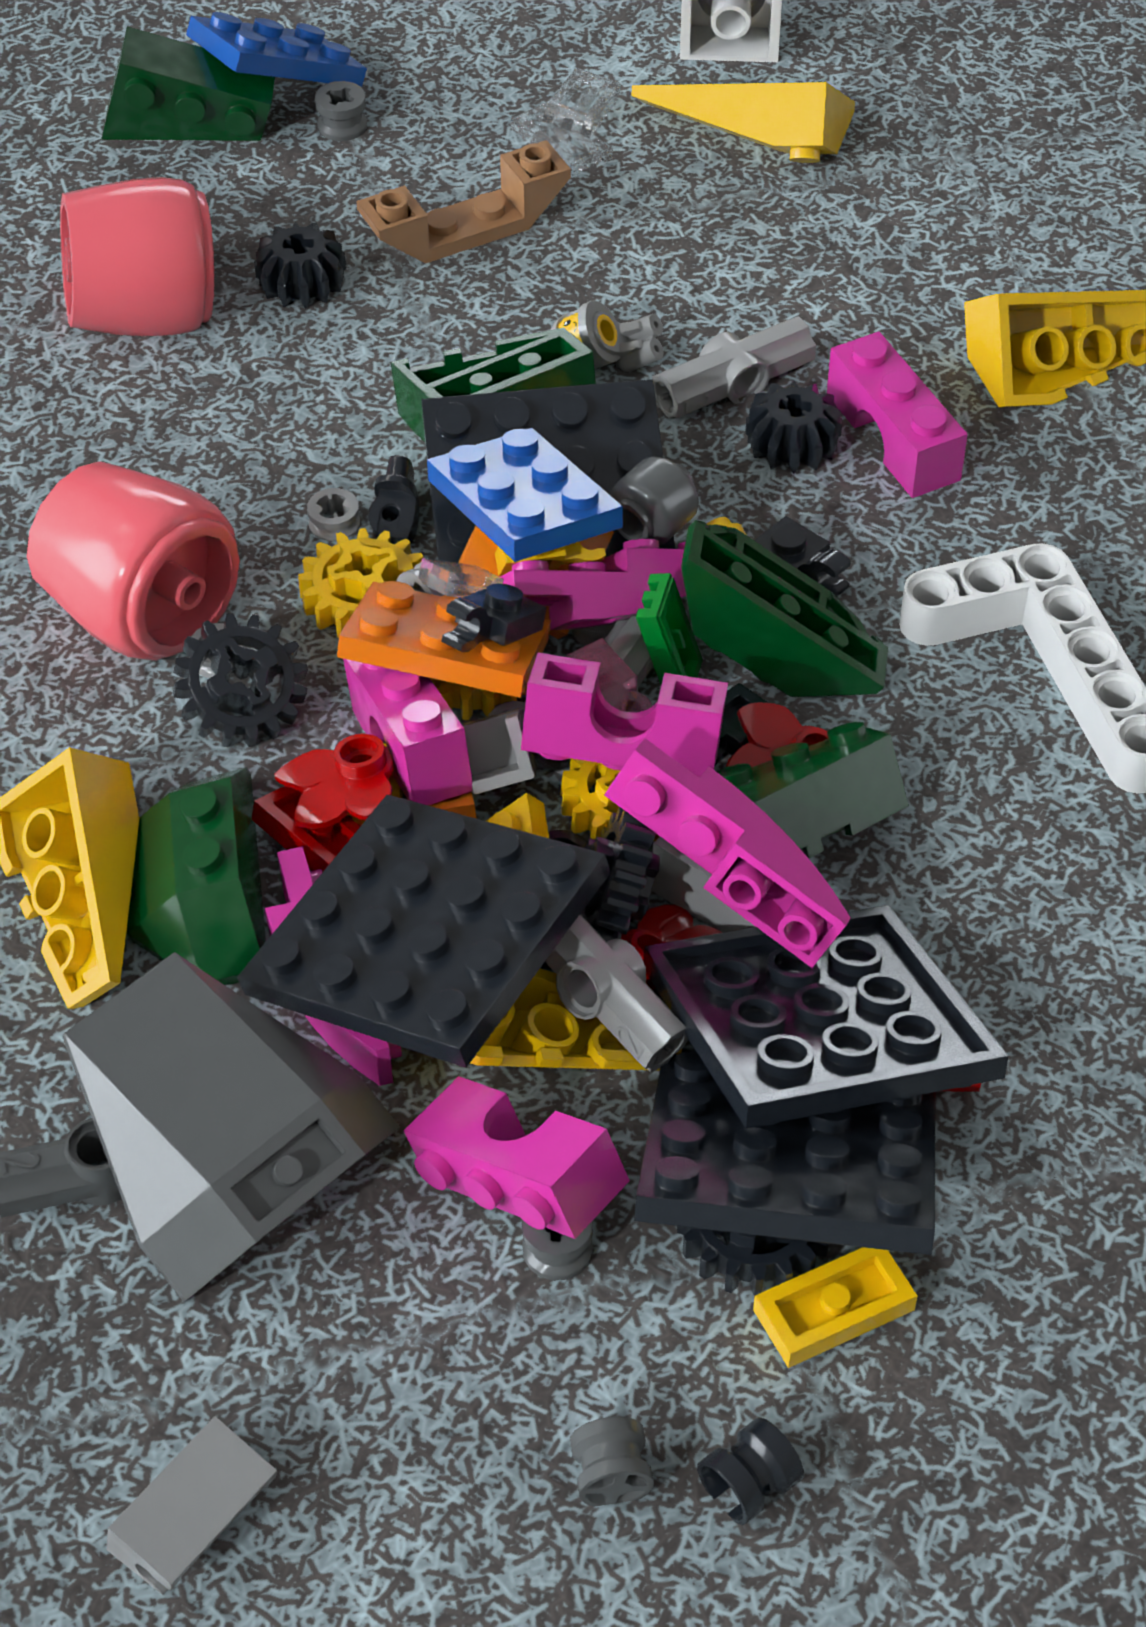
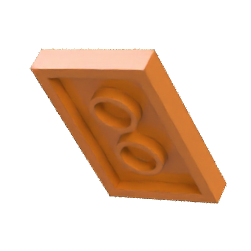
M373 581L339 634L337 657L521 698L528 684L537 653H543L548 643L551 620L544 619L543 630L506 646L488 639L479 643L469 652H461L441 641L443 634L453 631L458 625L455 622L456 617L446 612L447 605L454 599L465 596L457 594L438 596L415 591L410 585L402 582L387 581L379 583Z

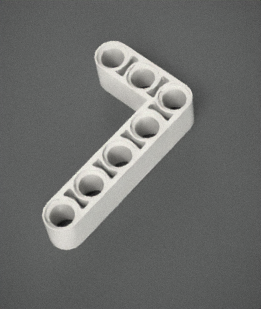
M1043 543L1031 544L923 569L911 574L906 579L899 625L901 632L908 640L925 646L938 645L1023 625L1109 778L1117 787L1127 792L1136 794L1146 793V687L1070 559L1061 549Z

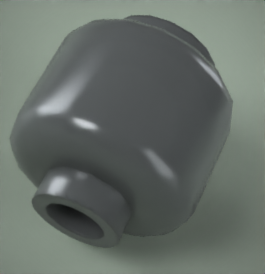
M657 456L643 459L616 483L610 494L611 497L623 506V528H619L617 531L627 540L655 539L659 541V545L665 544L696 515L699 504L694 479L690 472L678 463Z

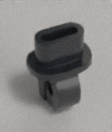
M394 455L389 458L386 475L379 476L375 481L374 493L377 498L369 508L368 518L374 536L378 538L384 530L389 531L392 544H396L404 539L409 540L410 544H412L419 522V497L416 486L413 483L415 473L412 462L407 457ZM390 516H398L393 521H386Z

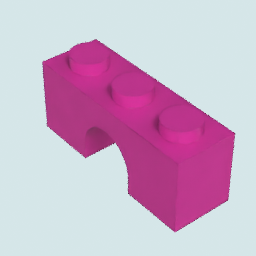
M880 331L832 347L830 351L827 394L834 395L835 405L854 428L876 421L884 444L883 464L910 497L915 498L961 481L968 434Z
M537 653L527 684L521 750L539 753L541 756L551 760L572 758L602 763L610 769L621 771L635 749L646 738L699 778L708 766L713 770L715 769L728 688L727 682L664 673L658 701L647 710L625 712L611 706L601 694L599 688L601 662Z
M343 659L352 710L366 734L377 736L382 742H386L387 748L394 760L393 777L406 798L413 802L431 805L473 791L465 729L431 679Z
M460 1076L404 1130L417 1157L414 1160L416 1170L435 1189L443 1191L448 1188L472 1198L485 1209L492 1210L498 1208L520 1217L535 1229L543 1230L546 1227L573 1239H576L630 1181L606 1128L555 1111L538 1129L526 1135L505 1092Z

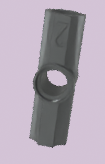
M92 1118L78 1123L70 1130L65 1139L0 1152L1 1218L79 1200L99 1206L109 1205L121 1199L109 1163L91 1165L98 1161H108Z

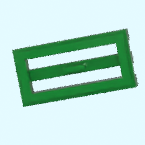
M671 573L650 574L647 582L650 591H644L642 597L644 608L638 609L636 620L659 682L662 685L664 673L698 678L703 659L674 577H672Z

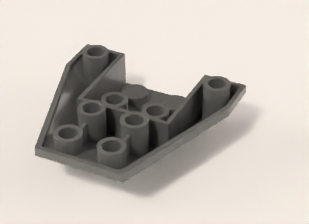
M175 952L78 1022L62 1036L138 1245L183 1302L208 1284L259 1240L400 1128L399 1124L355 1071Z

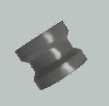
M334 81L323 85L317 90L315 103L316 110L320 114L317 119V126L322 136L334 141H349L364 134L367 129V117L363 113L366 102L365 91L361 86L348 81Z
M522 1220L523 1258L529 1269L538 1276L553 1281L568 1280L581 1274L589 1265L593 1254V1221L576 1239H573L554 1231V1236L551 1237L549 1232L553 1230L546 1227L543 1230H538Z
M618 1416L599 1418L580 1426L570 1436L572 1457L582 1466V1473L577 1478L579 1498L585 1504L595 1507L615 1504L618 1501H635L648 1495L653 1489L654 1480L651 1466L641 1458L640 1452L645 1447L646 1439L643 1425L638 1420Z

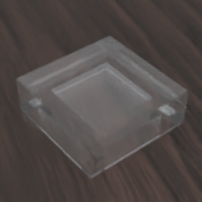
M422 558L418 576L422 584L445 596L462 598L486 589L491 584H503L504 581L503 578L476 565Z

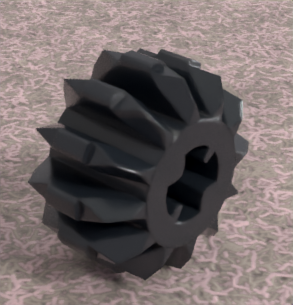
M294 222L293 227L287 229L275 226L272 236L260 238L256 260L254 261L256 278H259V286H262L267 299L279 297L283 307L292 303L294 299H299L306 309L312 297L327 303L330 292H341V283L343 282L344 270L346 269L345 252H342V244L336 240L334 231H320L317 222L307 227H299Z
M795 380L792 381L789 387H782L771 383L767 393L755 394L754 401L749 410V417H746L745 434L748 436L747 443L751 444L754 458L767 457L771 470L779 466L782 461L788 462L793 474L799 467L800 462H804L807 466L817 470L822 458L832 459L834 451L837 449L838 438L842 433L843 423L842 418H840L841 410L836 408L837 406L834 402V395L827 393L819 394L817 383L806 388L798 387Z

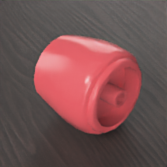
M156 177L130 179L62 193L60 210L61 261L64 297L70 327L116 335L163 336L195 331L201 327L202 323L210 320L214 302V248L209 207L203 192L195 190L192 184L181 179Z
M98 461L80 466L55 485L42 502L29 532L27 559L32 578L90 635L110 649L127 657L157 661L184 652V640L188 636L191 637L207 620L212 624L219 621L225 613L236 588L240 559L234 528L217 506L201 494L178 483L121 466Z

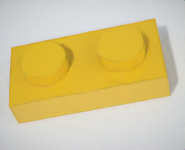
M862 1247L755 1295L753 1311L785 1364L790 1368L915 1311L918 1295L888 1250Z

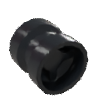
M761 1417L754 1419L737 1433V1443L731 1447V1450L717 1448L697 1464L700 1480L705 1490L714 1500L729 1488L735 1493L740 1504L727 1514L735 1523L740 1525L748 1523L764 1510L765 1496L767 1497L773 1492L783 1494L804 1478L802 1462L794 1447L774 1424Z

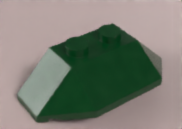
M695 520L688 527L681 569L693 634L703 640L707 646L714 651L722 652L751 671L759 680L770 683L790 697L877 694L884 688L888 646L877 636L872 635L870 637L860 619L830 590L736 528L717 524L707 525L705 522Z
M247 767L188 782L168 793L139 817L127 922V934L131 941L159 960L163 961L175 952L223 985L239 983L237 976L266 942L256 824L251 819L254 805L252 779Z

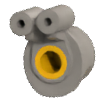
M589 301L582 304L578 310L562 315L553 323L550 329L564 327L592 350L595 369L616 361V367L620 370L631 372L662 359L664 354L660 341L656 339L663 332L662 322L656 314H650L631 322L619 323L611 311L598 301Z

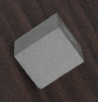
M520 708L462 724L465 729L470 768L473 775L472 789L474 794L535 778L537 764L533 752L521 750L524 719Z

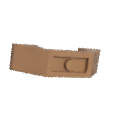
M545 140L539 143L528 144L523 148L500 155L501 189L483 193L477 197L426 213L404 185L358 200L357 210L379 240L424 263H429L529 230L571 178V168L552 145Z

